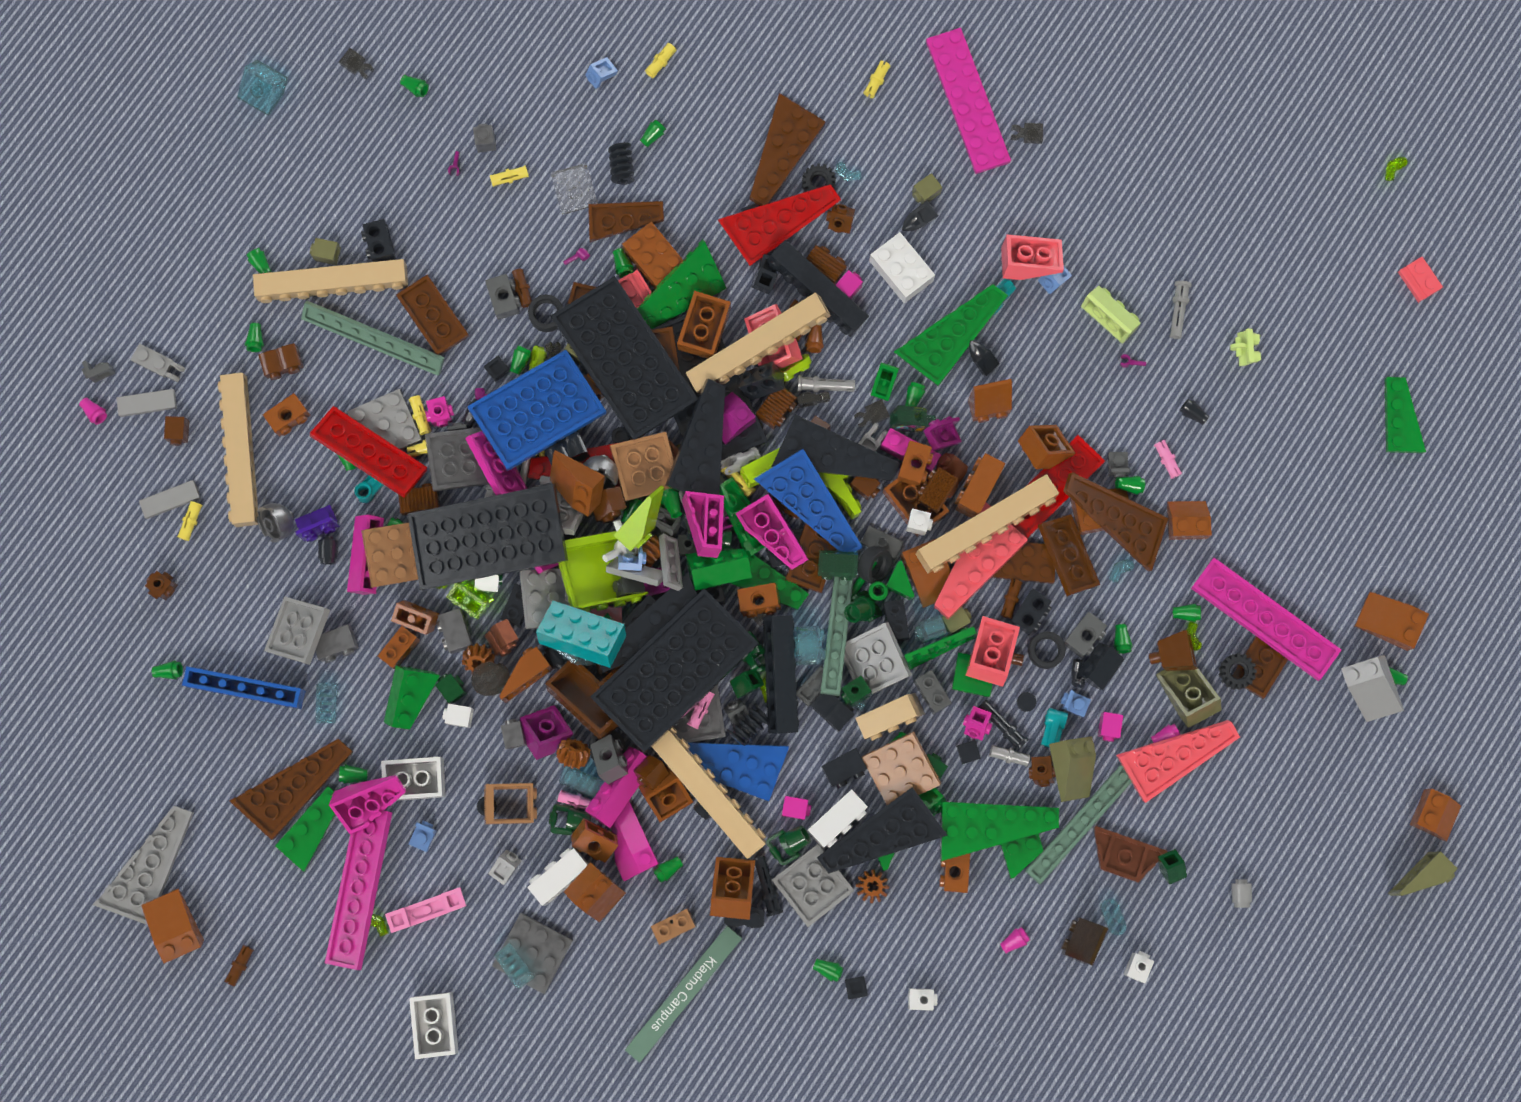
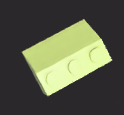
M1100 286L1091 291L1081 305L1088 314L1122 344L1141 324L1135 314L1129 313L1122 302L1114 300L1110 292Z

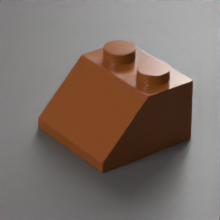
M1031 425L1018 440L1022 450L1026 453L1035 469H1050L1075 454L1057 425Z
M1206 501L1167 502L1169 540L1208 539L1212 536L1211 516Z
M666 766L669 775L654 790L639 785L641 793L659 822L664 821L693 803L682 782L669 766Z
M1432 788L1424 789L1410 825L1446 842L1461 805L1450 796Z

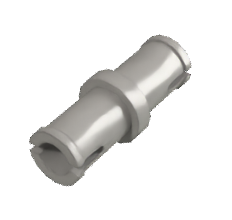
M995 745L991 746L989 757L1005 760L1009 764L1012 762L1024 765L1025 767L1028 766L1030 754L1014 751L1013 748L1006 749Z

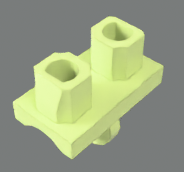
M1246 329L1243 332L1237 333L1235 344L1230 345V350L1236 351V357H1239V366H1246L1261 360V353L1254 351V346L1260 342V335L1253 333V329Z

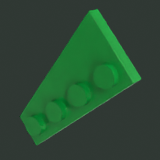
M1386 377V452L1425 453L1426 449L1406 377Z
M733 477L720 484L719 495L724 496L725 510L742 548L745 549L748 558L765 548V546L744 529L736 516L737 512L751 503Z
M755 555L749 558L752 578L729 583L742 589L776 583L780 604L795 610H799L809 596L806 591L796 584L786 581L782 574Z
M974 626L971 628L965 627L954 635H948L935 643L905 654L904 658L909 670L976 639L977 632Z
M329 786L275 845L303 872H306L308 864L312 857H314L321 840L324 838L330 823L335 817V813L329 806L334 790Z

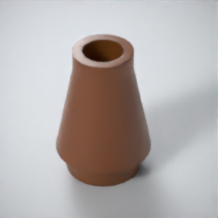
M815 325L811 328L805 343L808 352L820 353L824 347L822 325Z

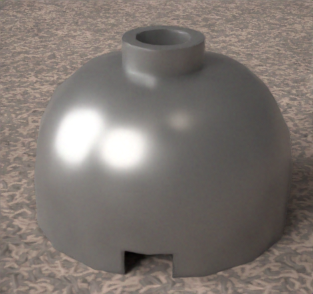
M605 455L593 456L583 463V465L605 476L603 490L615 487L618 481V469L609 457Z
M270 503L257 510V512H260V516L257 517L258 526L265 537L269 536L272 538L269 541L276 543L290 535L293 529L294 516L285 506Z

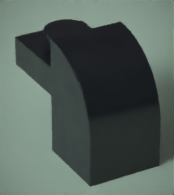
M764 254L754 275L751 288L769 295L778 274L767 262L770 256Z

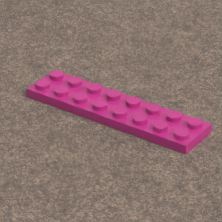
M954 29L927 38V47L975 174L1009 164L1011 162L1010 156L962 29Z
M482 431L465 438L495 495L527 489L517 468L514 467L509 471L506 470ZM559 564L535 567L537 574H540L548 569L559 566Z
M1216 558L1211 560L1191 587L1193 591L1317 681L1321 680L1341 652L1339 647Z
M383 811L367 828L350 834L325 964L362 970L392 812Z

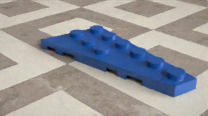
M688 743L690 746L688 748L692 754L696 753L703 761L701 765L713 772L716 782L766 801L770 800L789 746Z

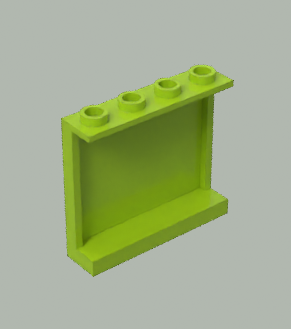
M617 531L565 540L568 561L558 564L570 606L587 612H591V609L597 608V611L607 609L609 605L620 607L629 601L632 604L642 602V598L648 595V592L617 598L616 592L613 590V582L620 580L621 576L606 572V566L614 559L605 562L602 556L614 550V545L618 539L613 535Z

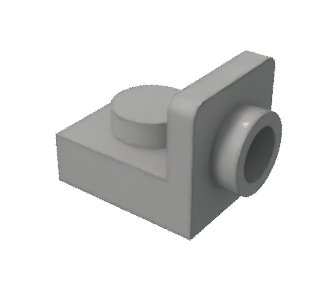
M505 850L488 874L505 885L522 860L515 853Z

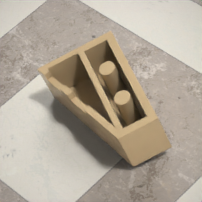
M912 693L855 719L864 739L871 738L873 741L882 737L881 733L887 730L891 733L900 729L899 725L906 723V725L916 722V718L925 713L916 693Z

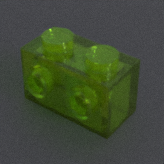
M468 581L455 583L446 598L475 619L483 616L493 602V599L482 591H475V586Z

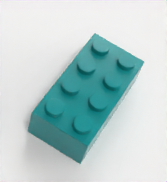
M554 600L536 631L539 644L611 668L626 638L624 624Z

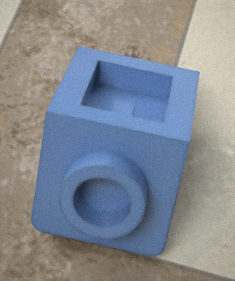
M606 57L590 64L586 77L594 88L597 89L602 81L615 76L618 70Z
M1064 265L1063 273L1046 275L1038 279L1039 283L1049 294L1072 276Z
M642 546L638 549V556L628 553L618 555V570L642 571V564H646V552H643Z
M1069 690L1068 693L1063 694L1060 703L1063 704V710L1084 718L1091 699L1079 695L1073 690Z
M423 820L422 823L416 822V828L409 845L428 852L437 830L433 829V824Z

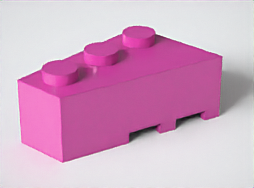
M686 491L682 498V504L698 556L717 558L722 550L724 496Z

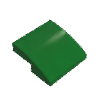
M958 652L951 690L990 697L992 683L966 676L971 655Z

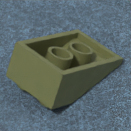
M1199 669L1163 670L1156 674L1177 714L1187 728L1222 710L1221 698Z
M1092 736L1049 744L1061 802L1090 797L1096 759Z
M1441 851L1427 852L1388 894L1390 896H1404L1445 882L1448 883L1455 877L1454 872L1458 868Z

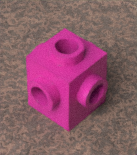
M445 396L426 401L428 411H425L426 418L434 427H446L449 425L448 423L453 422L451 416L454 415L452 405H448Z
M973 706L970 715L967 714L963 725L966 726L964 734L982 741L985 734L989 735L993 725L990 723L992 713Z

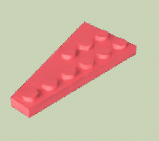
M986 502L981 512L987 510L991 506ZM1009 525L1008 530L1001 535H998V533L992 535L993 539L986 544H982V542L977 544V548L969 554L964 552L959 555L961 558L955 562L934 605L948 620L1027 543L1028 539L1014 526Z
M1226 720L1116 756L1142 801L1146 803L1236 741L1240 736L1233 723Z

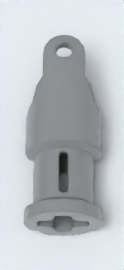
M752 447L747 452H740L722 460L721 469L726 468V475L739 472L743 466L761 458V455L757 448Z

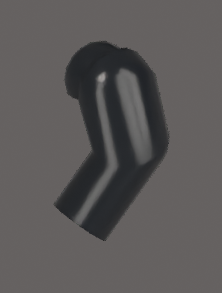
M1073 659L1071 679L1072 685L1075 688H1083L1085 685V679L1080 678L1081 676L1078 674L1083 664V661L1080 659Z

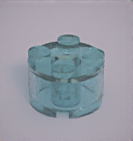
M818 626L794 627L793 632L797 631L796 636H794V656L798 659L796 666L820 665L821 661L825 660V649L822 648L821 642L824 641V630L819 629Z

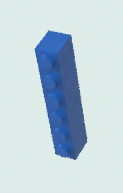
M187 666L182 686L300 710L302 709L306 692L301 688Z

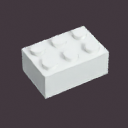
M900 232L870 254V263L904 304L934 281L935 274Z
M429 757L381 761L382 778L396 775L406 789V792L396 801L446 797L444 758Z
M851 789L807 831L822 848L825 846L830 848L838 840L836 836L840 832L844 835L853 827L850 823L854 819L858 822L867 814L865 811L867 806Z
M571 848L565 850L560 855L561 859L557 863L552 861L544 868L546 870L544 874H537L529 881L531 885L527 888L542 906L548 905L560 895L589 864L576 849L573 848L571 850Z
M453 992L409 998L415 1059L457 1054L459 1051Z

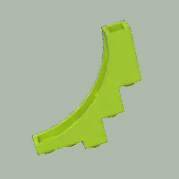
M780 448L741 468L740 474L748 488L759 485L753 478L771 468ZM818 473L832 497L845 509L850 518L858 517L862 512L859 501L853 498L850 485L844 482L848 476Z

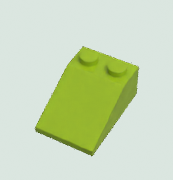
M662 485L645 499L613 535L630 552L635 547L639 549L652 537L650 532L655 528L664 492Z

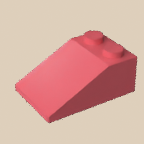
M1006 235L1001 247L1003 278L1024 280L1063 273L1062 240Z
M774 304L744 318L748 333L780 315L781 311L778 305ZM794 338L795 340L791 344L779 347L776 353L763 357L758 366L774 362L779 369H782L802 360L796 338Z
M982 616L966 676L1003 687L1008 677L1020 627Z

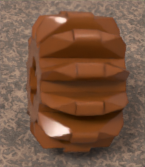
M656 535L652 536L642 547L643 552H646V564H642L643 566L651 567L661 557L659 538Z
M478 642L474 646L469 645L462 655V665H466L465 671L471 670L472 675L477 672L479 676L483 672L488 674L495 664V654L492 653V648H485V644L480 646Z
M567 738L559 744L556 757L559 763L564 764V767L569 766L571 769L573 767L580 769V767H585L590 757V749L587 744H583L582 740L577 741L576 738L574 740Z
M872 869L871 877L867 871H864L866 879L861 876L858 877L863 884H856V887H862L863 890L858 891L857 894L865 893L862 898L863 901H866L868 896H870V903H873L875 896L877 901L880 902L879 894L884 897L887 896V893L883 892L882 889H889V886H883L882 883L887 882L888 879L883 878L880 880L882 872H879L877 877H875V870ZM875 881L877 883L875 886H878V888L870 892L867 884Z

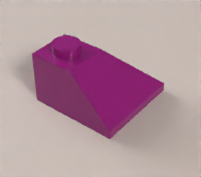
M733 392L727 395L724 400L722 441L726 445L756 422L755 415Z
M555 705L520 717L527 747L536 760L554 754L562 740L573 736V732Z

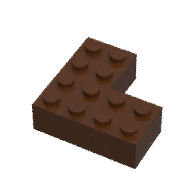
M572 657L545 683L547 691L599 740L610 735L618 727L590 696L623 665L614 668L600 682L580 662Z

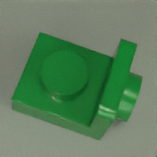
M936 788L918 795L933 816L941 813V803L947 802Z

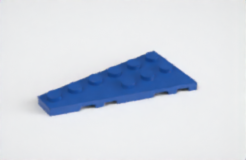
M804 449L799 450L753 478L845 557L863 548Z

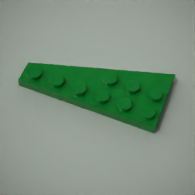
M703 239L698 243L699 245L693 252L690 251L686 255L687 258L679 266H676L656 286L657 288L650 295L648 294L644 298L643 303L637 308L650 329L656 328L687 311L694 291L714 296L727 289Z
M994 284L990 285L974 296V298L895 350L894 353L939 387L969 348V342L975 340L1008 295Z
M942 802L941 827L948 836L941 838L940 862L1059 828V808Z

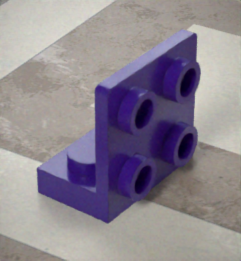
M331 505L294 519L298 530L295 531L296 535L307 542L318 539V536L321 534H331L336 531V528L340 527Z

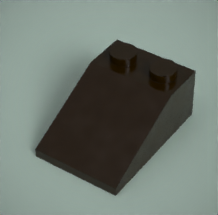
M1077 917L1076 920H1072L1068 930L1071 932L1068 939L1065 938L1061 945V949H1063L1062 954L1083 964L1093 966L1108 928Z

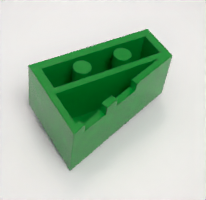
M745 549L721 551L717 558L698 556L697 553L685 554L689 575L695 591L752 578L749 558Z
M396 666L384 723L394 728L410 730L440 675L433 671Z

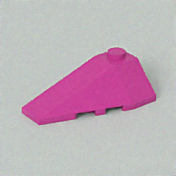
M771 493L736 513L744 529L790 569H794L809 560Z
M396 775L351 784L334 791L329 806L348 833L352 834L367 828L388 806H391L406 792V789Z
M628 801L611 826V831L617 835L618 847L614 851L615 864L623 881L659 864L630 801Z

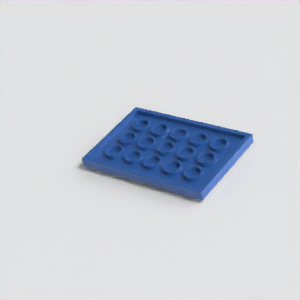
M567 350L562 351L467 406L507 471L606 414L605 408Z

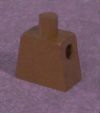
M1187 630L1159 640L1157 642L1159 651L1149 653L1151 665L1161 663L1166 671L1198 669L1191 635Z

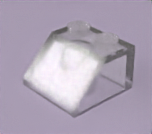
M586 163L550 173L562 215L586 209L588 204H598Z

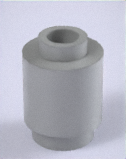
M1235 879V883H1231L1234 907L1249 908L1252 902V883H1248L1247 879Z

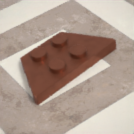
M1094 826L1100 870L1131 881L1140 882L1156 865L1158 856L1168 852Z

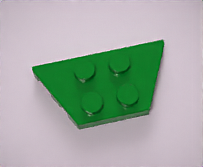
M1039 834L1000 845L1010 879L1015 878L1043 852Z

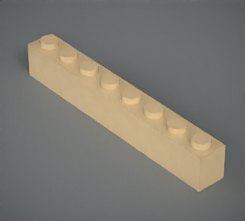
M404 259L253 274L254 296L261 303H270L272 300L278 299L280 301H289L291 298L327 297L328 294L346 295L347 292L361 294L365 293L366 290L380 292L384 291L385 288L400 290L408 286L407 265Z
M815 292L690 369L686 374L695 391L699 394L706 379H711L723 385L735 374L740 375L745 372V368L760 363L766 355L776 353L779 347L791 344L797 336L809 333L811 331L810 328L825 323L831 315L821 297Z
M244 373L220 375L218 390L222 395V400H219L220 410L223 411L221 427L225 432V436L222 437L223 447L226 448L224 464L228 470V474H225V481L229 485V492H227V501L231 508V511H228L229 522H232L235 527L258 525L257 517L259 514L257 512L258 502L247 376Z
M1046 474L920 548L915 555L927 573L932 571L937 573L944 568L943 564L947 562L954 563L961 558L960 554L964 552L969 554L977 548V544L981 542L986 544L992 540V535L996 533L1001 535L1008 530L1009 525L1014 524L1016 526L1025 520L1023 517L1026 515L1033 516L1038 513L1041 506H1050L1056 502L1055 498L1059 492Z
M672 727L652 748L743 855L749 859L766 844V835L760 828L756 829L752 825V818L747 813L743 814L740 811V804L734 798L732 800L727 795L728 791L722 783L717 784L714 780L715 775L713 772L701 765L703 762L696 753L692 754L689 751V744L683 738L680 740L676 735L677 730Z

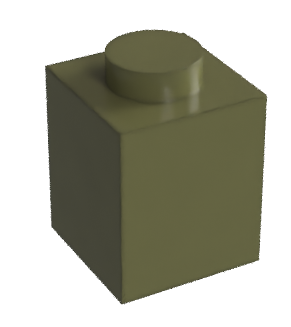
M931 173L913 186L912 196L918 203L923 204L927 200L930 202L941 194L943 187Z
M315 238V242L310 247V254L317 262L337 266L341 251L338 242Z
M961 607L949 620L942 616L940 621L948 634L952 635L971 623L970 619L972 617L967 608L963 609Z

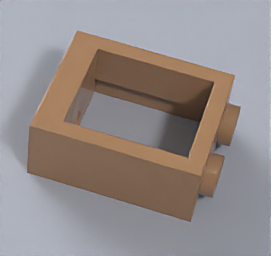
M533 783L485 784V825L534 823V819H537V807H533V799L537 798V789L533 788ZM526 789L527 818L494 819V790Z
M687 908L652 925L651 929L660 945L696 927V924Z

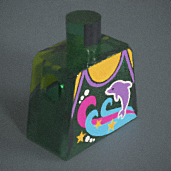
M898 405L890 413V428L897 432H921L929 426L930 422L936 420V416L927 415L926 408Z

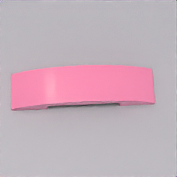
M459 887L385 915L390 931L393 933L466 907V903Z

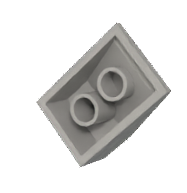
M1385 655L1341 668L1347 687L1366 722L1404 711Z

